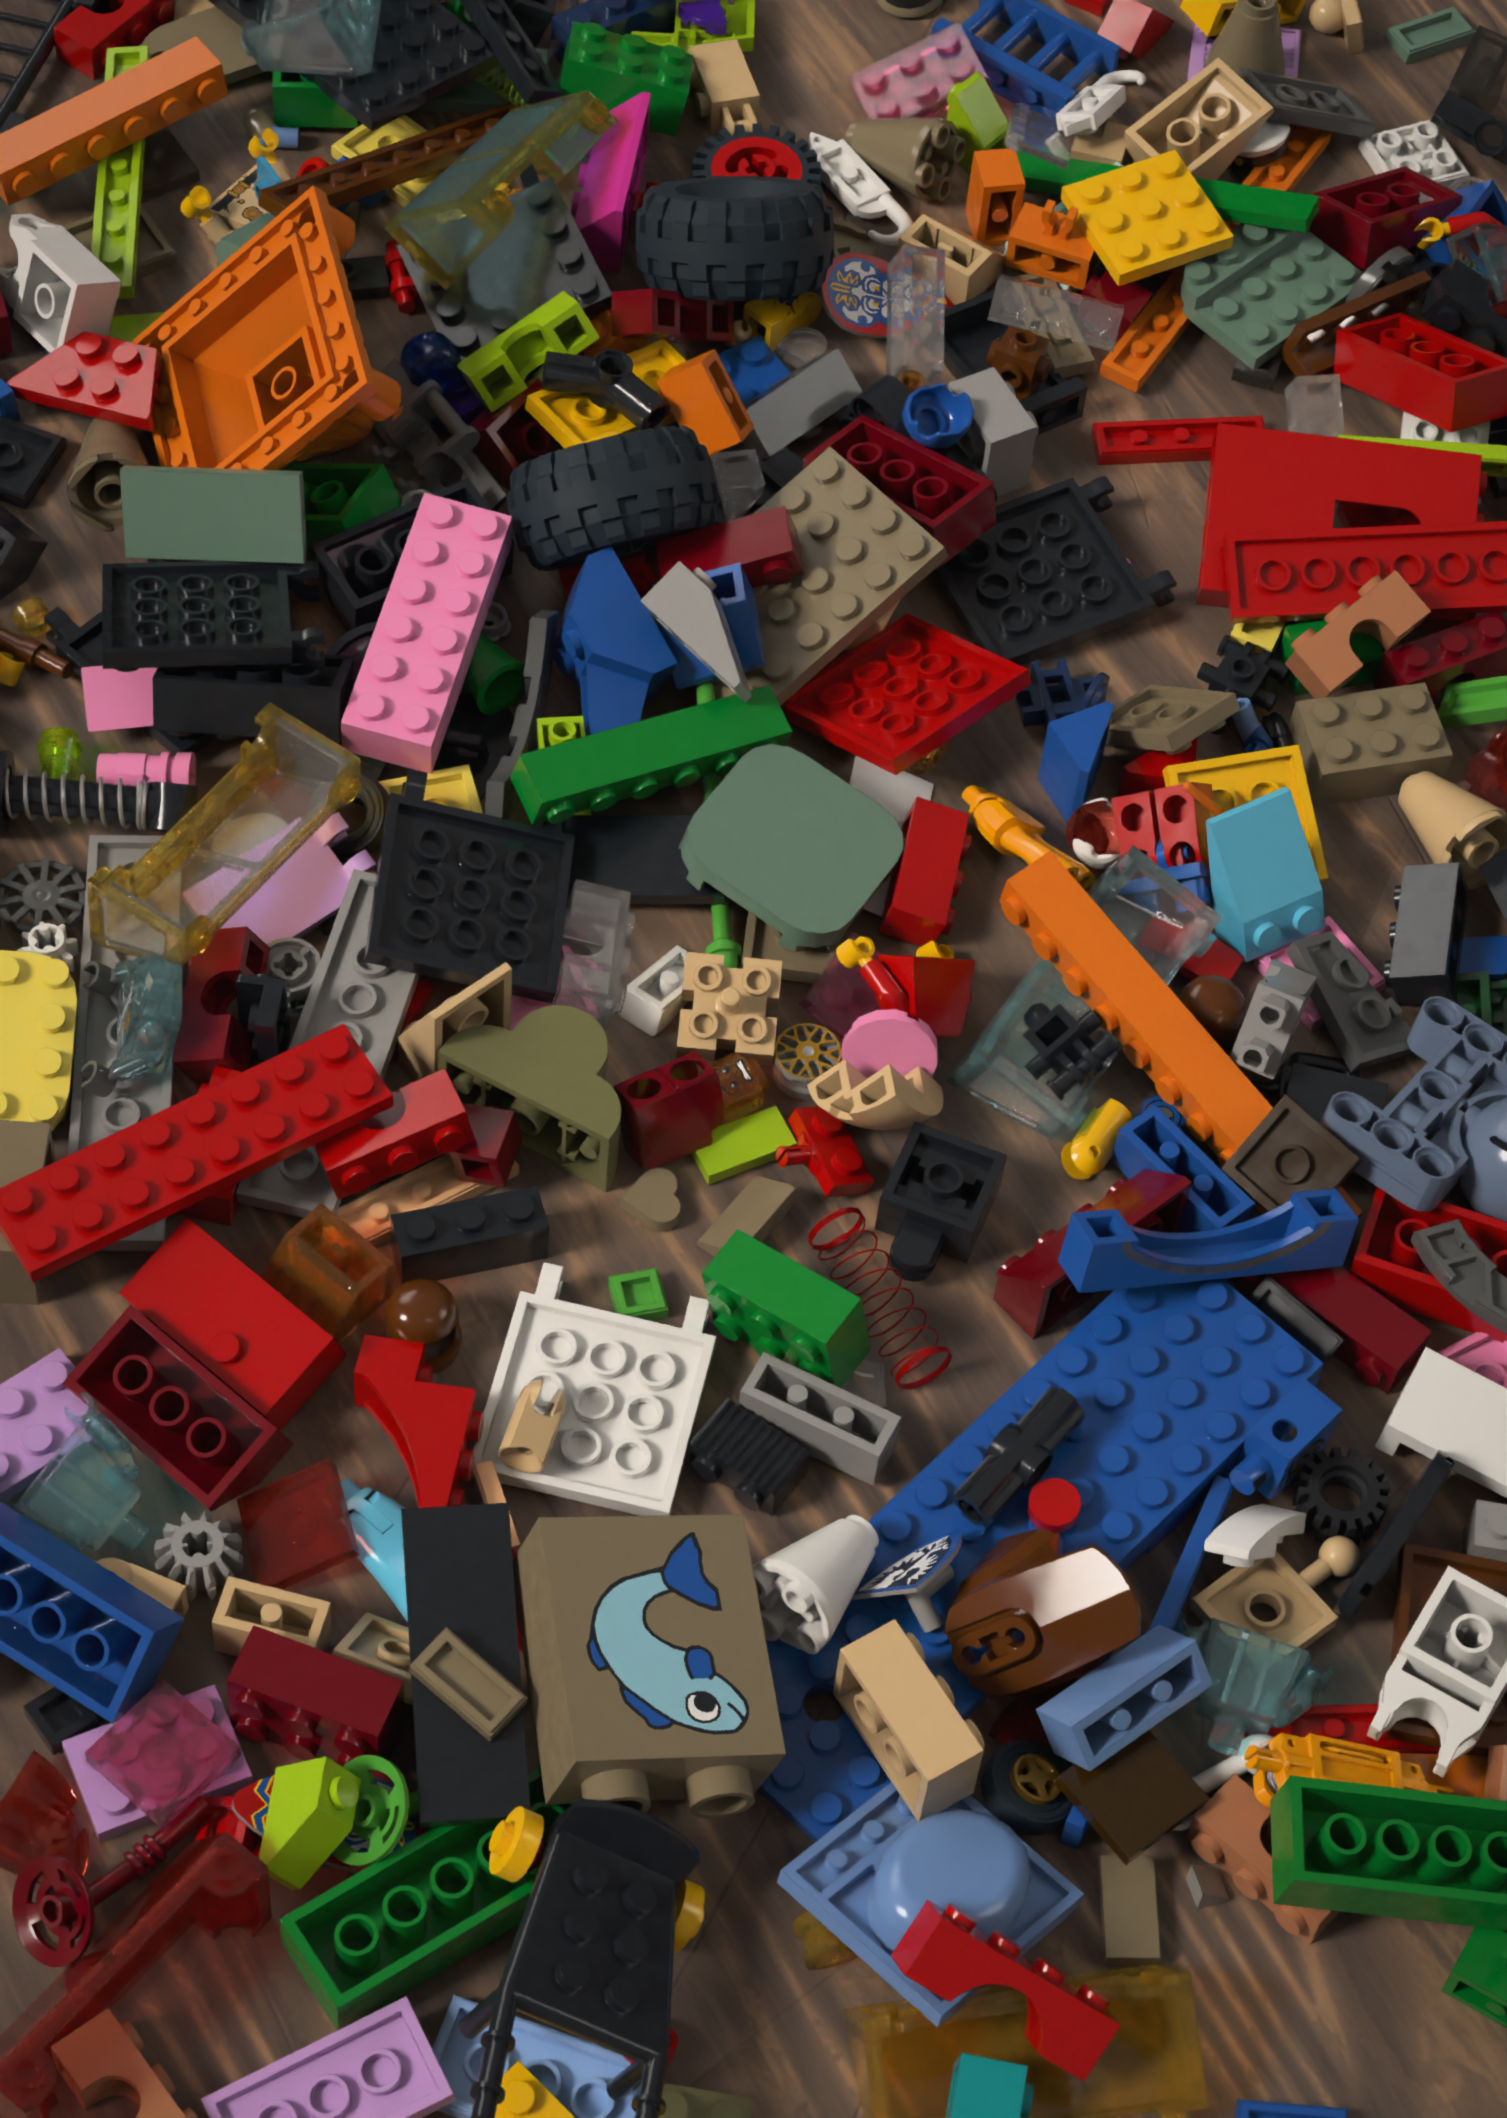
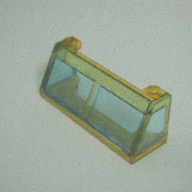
M589 90L514 108L386 224L384 229L447 290L513 221L515 213L511 200L502 192L511 182L533 164L537 175L553 177L557 185L618 120L608 111L605 104L596 99Z

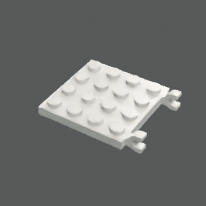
M544 1262L535 1294L523 1291L519 1293L484 1410L480 1442H475L473 1447V1468H475L476 1463L493 1460L499 1481L502 1484L639 1516L670 1515L716 1346V1336L705 1334L709 1316L707 1315L709 1302L707 1299L690 1296L682 1328L558 1300L563 1286V1281H560L563 1274V1266ZM542 1379V1388L533 1409L544 1415L547 1406L558 1389H561L565 1395L566 1409L543 1471L530 1474L514 1470L505 1465L499 1459L498 1451L522 1389L532 1381Z

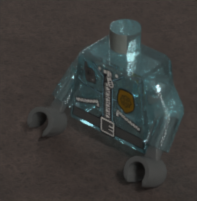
M146 955L118 962L114 969L97 961L88 962L84 966V971L94 974L95 977L90 983L83 984L84 988L103 996H110L116 990L118 984L120 985L118 990L117 1058L113 1060V1066L110 1068L103 1066L95 1060H90L81 1069V1074L89 1078L81 1084V1087L96 1096L107 1097L114 1090L118 1079L126 1082L145 1072L166 1073L182 1021V966L178 963L168 962L167 959L159 955Z

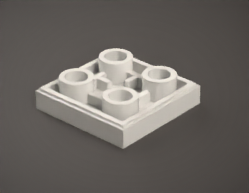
M1430 120L1372 134L1371 139L1360 137L1358 149L1376 175L1406 166L1448 189L1464 186L1468 183L1469 172L1438 126L1430 122Z

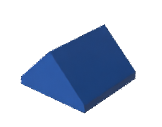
M1103 702L1048 722L1038 780L1069 827L1078 828L1084 812L1083 804L1089 799L1102 764L1115 705L1113 703Z

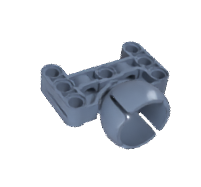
M1439 996L1429 997L1424 1001L1407 1036L1409 1048L1417 1056L1427 1061V1064L1383 1110L1355 1093L1347 1091L1338 1092L1332 1096L1320 1123L1363 1159L1354 1172L1407 1207L1422 1212L1432 1211L1458 1181L1462 1193L1477 1213L1507 1222V1036L1455 1002Z

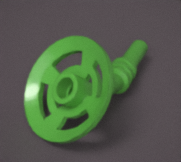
M375 1755L359 1756L342 1766L361 1779L353 1828L348 1835L354 1832L358 1837L370 1840L366 1853L355 1851L347 1844L345 1839L339 1844L332 1855L348 1865L369 1866L385 1858L400 1840L407 1819L419 1813L418 1789L408 1793L406 1781L398 1767L388 1759ZM372 1771H381L393 1781L395 1786L391 1792L386 1787L374 1784Z

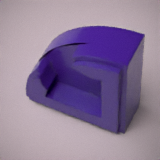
M719 0L679 2L678 15L686 25L690 26L693 23L705 27V33L710 35H726L727 21Z

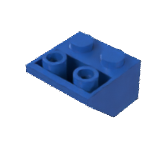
M741 563L705 571L717 585L712 592L723 607L743 671L748 672L766 667L755 593ZM657 621L662 636L678 662L672 673L677 689L719 679Z

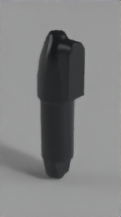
M1272 712L1268 716H1262V726L1274 742L1275 748L1294 745L1289 727L1279 713Z

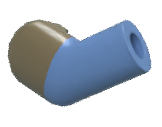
M251 108L245 113L243 123L246 131L252 138L254 135L257 136L262 146L267 147L263 141L262 132L266 128H270L276 132L279 138L277 148H299V128L278 127L268 113L261 108Z

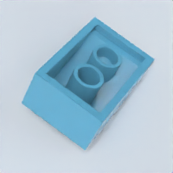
M1283 787L1205 820L1215 937L1242 955L1244 957L1243 960L1247 963L1296 940L1325 929L1322 886L1291 791L1288 788Z

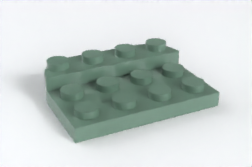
M1240 223L1230 230L1234 235L1231 249L1189 262L1185 266L1180 287L1181 298L1184 303L1183 313L1191 322L1253 371L1279 353L1298 322L1344 304L1349 292L1363 275L1362 271L1317 238L1309 229L1307 233Z

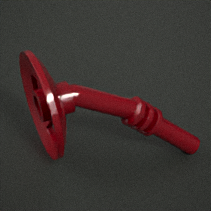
M198 1795L154 1835L145 1834L142 1837L143 1844L136 1842L132 1846L133 1853L127 1850L123 1854L124 1861L89 1885L79 1869L62 1856L49 1854L30 1860L20 1871L12 1896L15 1927L26 1950L37 1961L50 1967L67 1966L79 1960L87 1951L93 1937L95 1927L94 1907L137 1877L145 1879L148 1876V1868L155 1870L158 1867L157 1860L164 1862L167 1859L166 1852L213 1812L209 1804ZM63 1871L73 1878L80 1891L72 1883L65 1881ZM44 1873L47 1879L43 1881L38 1889L36 1903L32 1902L36 1882ZM54 1888L56 1893L50 1894L51 1890ZM43 1921L54 1935L59 1936L57 1949L45 1941L36 1923ZM83 1932L79 1942L75 1945V1939Z

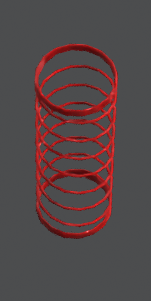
M847 1207L839 1209L821 1219L813 1227L808 1236V1243L813 1250L819 1251L817 1257L819 1260H830L854 1245L862 1232L871 1233L875 1237L874 1249L860 1251L845 1258L831 1270L829 1277L833 1280L847 1277L861 1268L870 1259L874 1251L885 1253L888 1258L886 1268L873 1270L859 1276L849 1283L845 1289L847 1290L850 1285L862 1277L884 1270L872 1285L856 1294V1296H859L872 1288L883 1277L886 1270L897 1272L900 1277V1283L897 1288L880 1291L862 1302L863 1305L877 1295L896 1290L889 1300L876 1310L866 1314L865 1317L883 1308L891 1301L899 1289L909 1291L912 1295V1303L910 1307L894 1310L873 1322L868 1328V1332L883 1318L895 1312L908 1309L903 1317L893 1326L876 1335L868 1334V1336H880L899 1324L911 1309L920 1310L924 1314L922 1327L908 1329L895 1335L882 1345L878 1355L880 1357L893 1355L914 1341L922 1329L934 1330L937 1335L934 1346L917 1350L905 1356L895 1364L890 1373L892 1376H896L895 1382L900 1389L910 1390L923 1386L946 1370L951 1362L952 1354L947 1347L937 1346L939 1341L937 1330L924 1326L927 1314L921 1308L912 1307L914 1294L910 1289L900 1287L902 1275L898 1270L888 1268L890 1256L886 1251L876 1249L878 1237L874 1232L864 1230L866 1219L859 1208ZM845 1214H859V1219L847 1233L834 1238L826 1244H812L817 1232L832 1220ZM856 1232H860L857 1238L843 1251L829 1258L822 1259L820 1257L823 1250L839 1246L850 1239ZM872 1251L869 1257L855 1270L841 1277L833 1278V1271L843 1262L858 1254ZM920 1329L903 1347L887 1355L880 1353L896 1337L906 1332ZM947 1352V1357L943 1363L927 1376L915 1382L900 1383V1379L904 1374L917 1368L930 1355ZM916 1354L915 1356L910 1358L904 1365L901 1366L897 1374H893V1370L902 1361Z

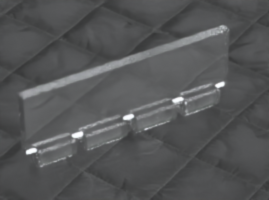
M1023 103L1014 104L1006 131L1005 145L1016 152L1021 150L1066 169L1069 163L1073 135L1065 136L1063 130H1058L1056 120L1031 110L1030 106Z

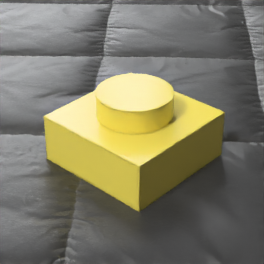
M1286 621L1235 624L1230 636L1232 640L1243 645L1248 641L1255 644L1254 652L1261 654L1265 649L1274 652L1284 632Z

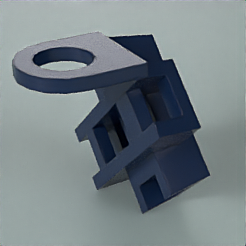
M1065 657L1058 658L1057 668L1041 670L1039 661H1032L1030 674L1032 684L1016 694V703L1023 726L1044 724L1047 732L1048 722L1103 703L1106 699L1110 676L1101 672L1095 679L1093 677L1071 679ZM1058 682L1059 684L1055 686H1046V684Z

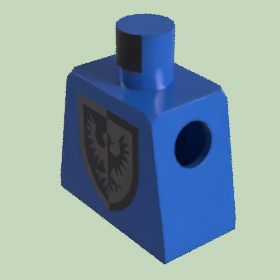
M1303 1377L1248 1432L1234 1464V1469L1231 1470L1229 1475L1233 1486L1245 1495H1251L1255 1490H1258L1266 1498L1275 1499L1298 1480L1304 1464L1309 1459L1313 1461L1316 1453L1325 1449L1343 1409ZM1294 1427L1297 1432L1295 1439L1289 1435V1432Z

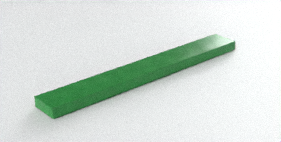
M1016 150L1026 183L1025 190L1061 195L1062 187L1124 167ZM1194 177L1223 221L1307 233L1320 209L1319 196Z

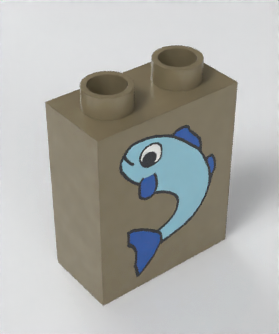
M743 1514L539 1517L513 1558L516 1608L546 1805L573 1804L578 1798H585L623 1805L645 1813L651 1807L650 1801L688 1799L690 1813L695 1817L708 1819L732 1816L752 1807L755 1803V1792L786 1755Z

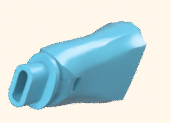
M349 1478L344 1479L323 1497L320 1507L332 1517V1527L338 1532L350 1551L377 1580L408 1622L401 1509L406 1508L379 1491L375 1492L370 1487L361 1489Z

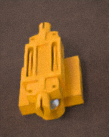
M1279 1733L1269 1741L1270 1750L1251 1745L1247 1748L1244 1760H1248L1245 1762L1247 1768L1258 1769L1253 1776L1254 1795L1264 1807L1269 1809L1271 1798L1290 1776L1443 1794L1454 1793L1451 1787L1429 1784L1425 1780L1420 1765L1400 1760L1399 1752L1311 1733L1304 1738Z

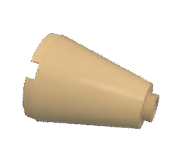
M1422 771L1410 775L1401 785L1398 803L1433 863L1459 862L1469 890L1486 884L1487 882L1479 866L1492 859L1498 852L1507 849V811L1430 771Z

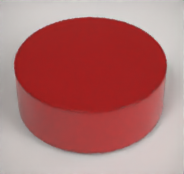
M1048 1478L1037 1483L1031 1490L1027 1507L1028 1515L1037 1528L1061 1533L1069 1530L1077 1522L1081 1499L1077 1489L1068 1481L1059 1478Z

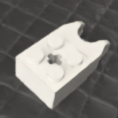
M30 213L11 215L9 233L17 248L18 266L10 269L0 267V289L7 303L14 310L12 317L49 353L83 331L108 337L116 301L120 294L121 280L63 226L49 223Z
M1448 1566L1385 1675L1379 1694L1378 1710L1370 1724L1367 1736L1378 1741L1384 1732L1390 1730L1396 1722L1405 1718H1419L1427 1721L1435 1728L1440 1737L1441 1747L1432 1772L1442 1778L1452 1763L1473 1749L1507 1690V1597Z

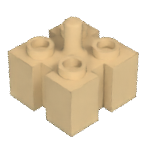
M686 952L682 1000L693 1001V1010L680 1009L676 1057H682L696 1051L704 1060H715L716 1049L735 1050L734 1062L742 1059L743 1063L772 1066L777 1018L765 1017L766 1008L777 1009L782 960L744 957L743 967L740 969L723 967L725 955Z

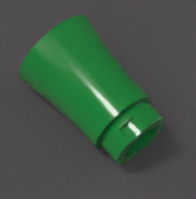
M481 631L463 686L482 713L493 715L507 707H512L524 694L525 680L523 673L525 665L507 654Z

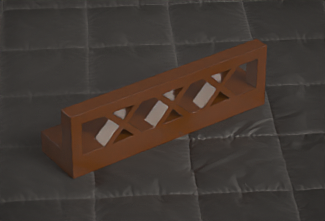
M1423 270L1298 322L1279 351V354L1303 386L1334 372L1337 330L1397 313H1403L1433 326V324L1420 316L1423 305L1419 301L1420 296L1432 279Z

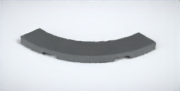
M541 610L529 620L528 643L523 673L525 680V704L517 705L509 736L512 754L511 756L501 758L493 775L487 780L485 815L509 820L520 800L510 776L519 755L537 749V718H544L554 658L553 651L555 649L558 611Z
M1459 1219L1413 1232L1410 1241L1423 1263L1437 1281L1458 1302L1477 1317L1507 1334V1278L1497 1271L1498 1266L1478 1248L1467 1234Z

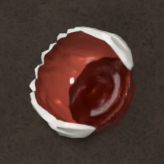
M1103 797L1084 803L1083 806L1072 813L1067 821V842L1082 863L1094 869H1110L1116 864L1121 863L1112 803Z

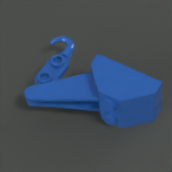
M612 546L587 556L570 590L553 651L554 660L559 670L564 675L568 674L574 686L580 688L585 736L640 721L644 703L660 695L678 664L652 616L640 601V595ZM616 803L605 810L613 808L616 805Z

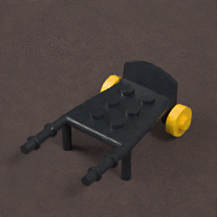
M578 1798L552 1823L544 1834L543 1816L518 1806L507 1816L505 1821H500L493 1831L489 1842V1851L491 1852L489 1870L491 1874L511 1883L520 1880L526 1872L536 1876L498 1988L464 2016L458 2025L460 2033L468 2039L475 2038L489 2026V2030L482 2034L480 2041L485 2050L478 2082L472 2084L470 2089V2096L474 2099L471 2118H495L497 2104L502 2103L505 2099V2090L501 2087L507 2054L514 2050L516 2044L515 2038L511 2035L516 2010L634 2060L632 2064L608 2082L606 2087L607 2093L611 2099L622 2101L640 2087L639 2095L633 2097L631 2104L632 2109L636 2112L635 2118H658L666 2110V2102L662 2099L669 2058L674 1953L682 1950L689 1940L695 1937L701 1928L705 1914L704 1888L686 1879L700 1862V1851L672 1826L649 1814L623 1805Z

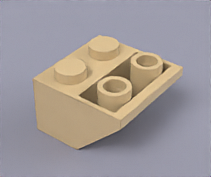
M922 214L899 237L895 265L932 284L946 295L954 305L970 300L978 294L985 292L1008 268L1004 266L1006 255L945 221Z

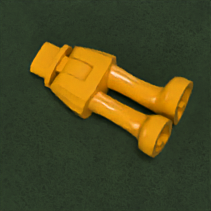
M970 785L963 791L962 799L970 806L969 816L973 819L976 829L998 852L1008 857H1021L1030 865L1051 851L1088 895L1092 897L1096 885L1094 874L1084 864L1079 863L1045 842L1041 837L1046 829L1044 825L1022 809L1016 807L1006 798L988 792L985 788Z

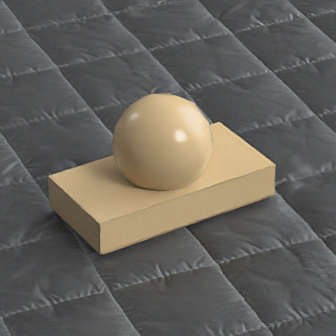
M1315 0L1311 4L1309 20L1315 30L1323 34H1334L1342 29L1348 54L1362 52V49H1364L1363 22L1357 0Z

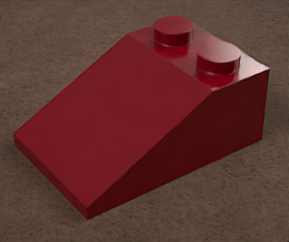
M1404 166L1315 192L1314 196H1319L1320 209L1310 225L1309 231L1347 261L1351 262L1356 268L1366 271L1379 257L1390 249L1397 246L1405 247L1407 250L1410 249L1429 232L1423 229L1414 231V229L1428 217H1434L1441 222L1462 204L1463 196Z

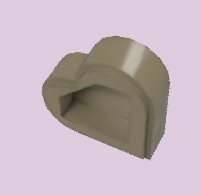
M665 1168L649 1169L620 1197V1207L655 1231L671 1230L679 1221L681 1207L677 1198L678 1181L676 1176Z

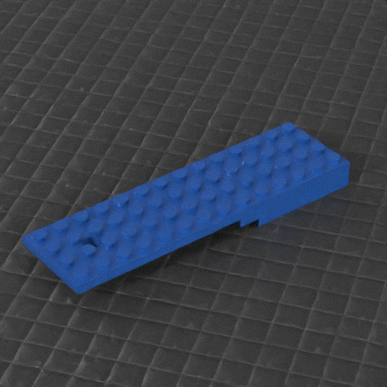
M1223 1279L1114 1290L868 1521L877 1532L879 1544L875 1548V1555L859 1586L906 1553L950 1531L959 1529L963 1542L959 1552L949 1564L954 1570V1578L930 1597L943 1622L942 1625L933 1631L924 1632L905 1595L900 1594L851 1600L830 1641L814 1655L802 1649H797L781 1641L779 1638L776 1641L766 1639L786 1755L759 1787L758 1791L815 1843L891 1782L845 1711L835 1721L820 1720L816 1722L806 1714L803 1706L808 1697L814 1693L821 1691L833 1693L841 1648L896 1619L905 1634L911 1632L918 1639L925 1653V1664L934 1677L940 1675L947 1682L954 1695V1707L963 1720L990 1696L971 1686L967 1675L961 1672L954 1664L952 1645L947 1635L944 1634L947 1615L950 1607L956 1601L960 1583L997 1543L1008 1536L1039 1529L1032 1523L1028 1515V1500L1033 1487L1028 1491L1022 1488L988 1528L982 1525H975L965 1518L959 1508L952 1502L953 1494L984 1461L985 1453L997 1434L1007 1424L1012 1422L1017 1424L1050 1386L1057 1389L1063 1388L1077 1399L1078 1404L1085 1411V1418L1080 1426L1056 1450L1052 1463L1037 1482L1039 1483L1048 1478L1063 1479L1071 1483L1080 1495L1081 1507L1077 1522L1069 1530L1057 1533L1060 1534L1063 1540L1062 1555L1095 1544L1108 1553L1125 1571L1143 1552L1149 1554L1207 1497L1216 1474L1224 1478L1230 1475L1250 1429L1303 1377L1317 1388L1324 1363ZM986 1644L978 1649L970 1646L973 1654L978 1658H981L988 1651Z

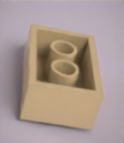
M896 1619L840 1649L833 1694L919 1822L974 1793L985 1744L977 1726L970 1719L964 1721L954 1707V1695L947 1682L940 1675L934 1677L925 1664V1653L918 1639L911 1632L905 1634Z

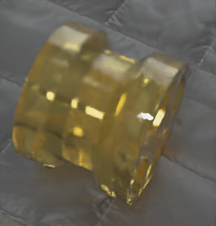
M809 1911L799 1916L792 1923L795 1937L803 1941L805 1950L802 1958L805 1967L809 1970H820L836 1966L850 1959L855 1954Z

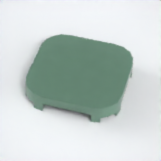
M768 744L755 747L742 756L694 813L678 849H681L682 859L689 871L686 879L698 891L708 883L782 933L778 945L795 952L797 946L812 948L826 946L830 950L839 943L847 928L885 881H888L904 847L903 833L896 819L884 807L807 755L789 746Z

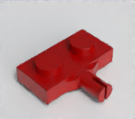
M819 1106L795 1108L788 1118V1122L797 1138L798 1146H779L776 1150V1161H780L778 1165L780 1167L791 1165H804L817 1178L826 1198L866 1194L873 1185L874 1180L845 1123L831 1116Z

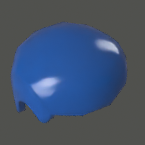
M940 383L930 387H919L908 395L902 412V422L911 438L917 443L930 449H945L955 444L967 433L975 411L971 399L966 392L954 394L948 390L945 383Z

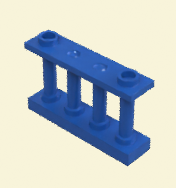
M980 0L979 9L960 27L943 17L932 25L928 56L967 78L976 71L985 78L992 92L1057 127L1056 114L1075 97V89L1093 72L1103 76L1117 71L1121 47L1036 0ZM995 17L1011 26V28L992 45L975 36V34ZM1027 35L1045 46L1027 63H1024L1008 53ZM1059 54H1062L1078 63V65L1058 82L1041 71Z

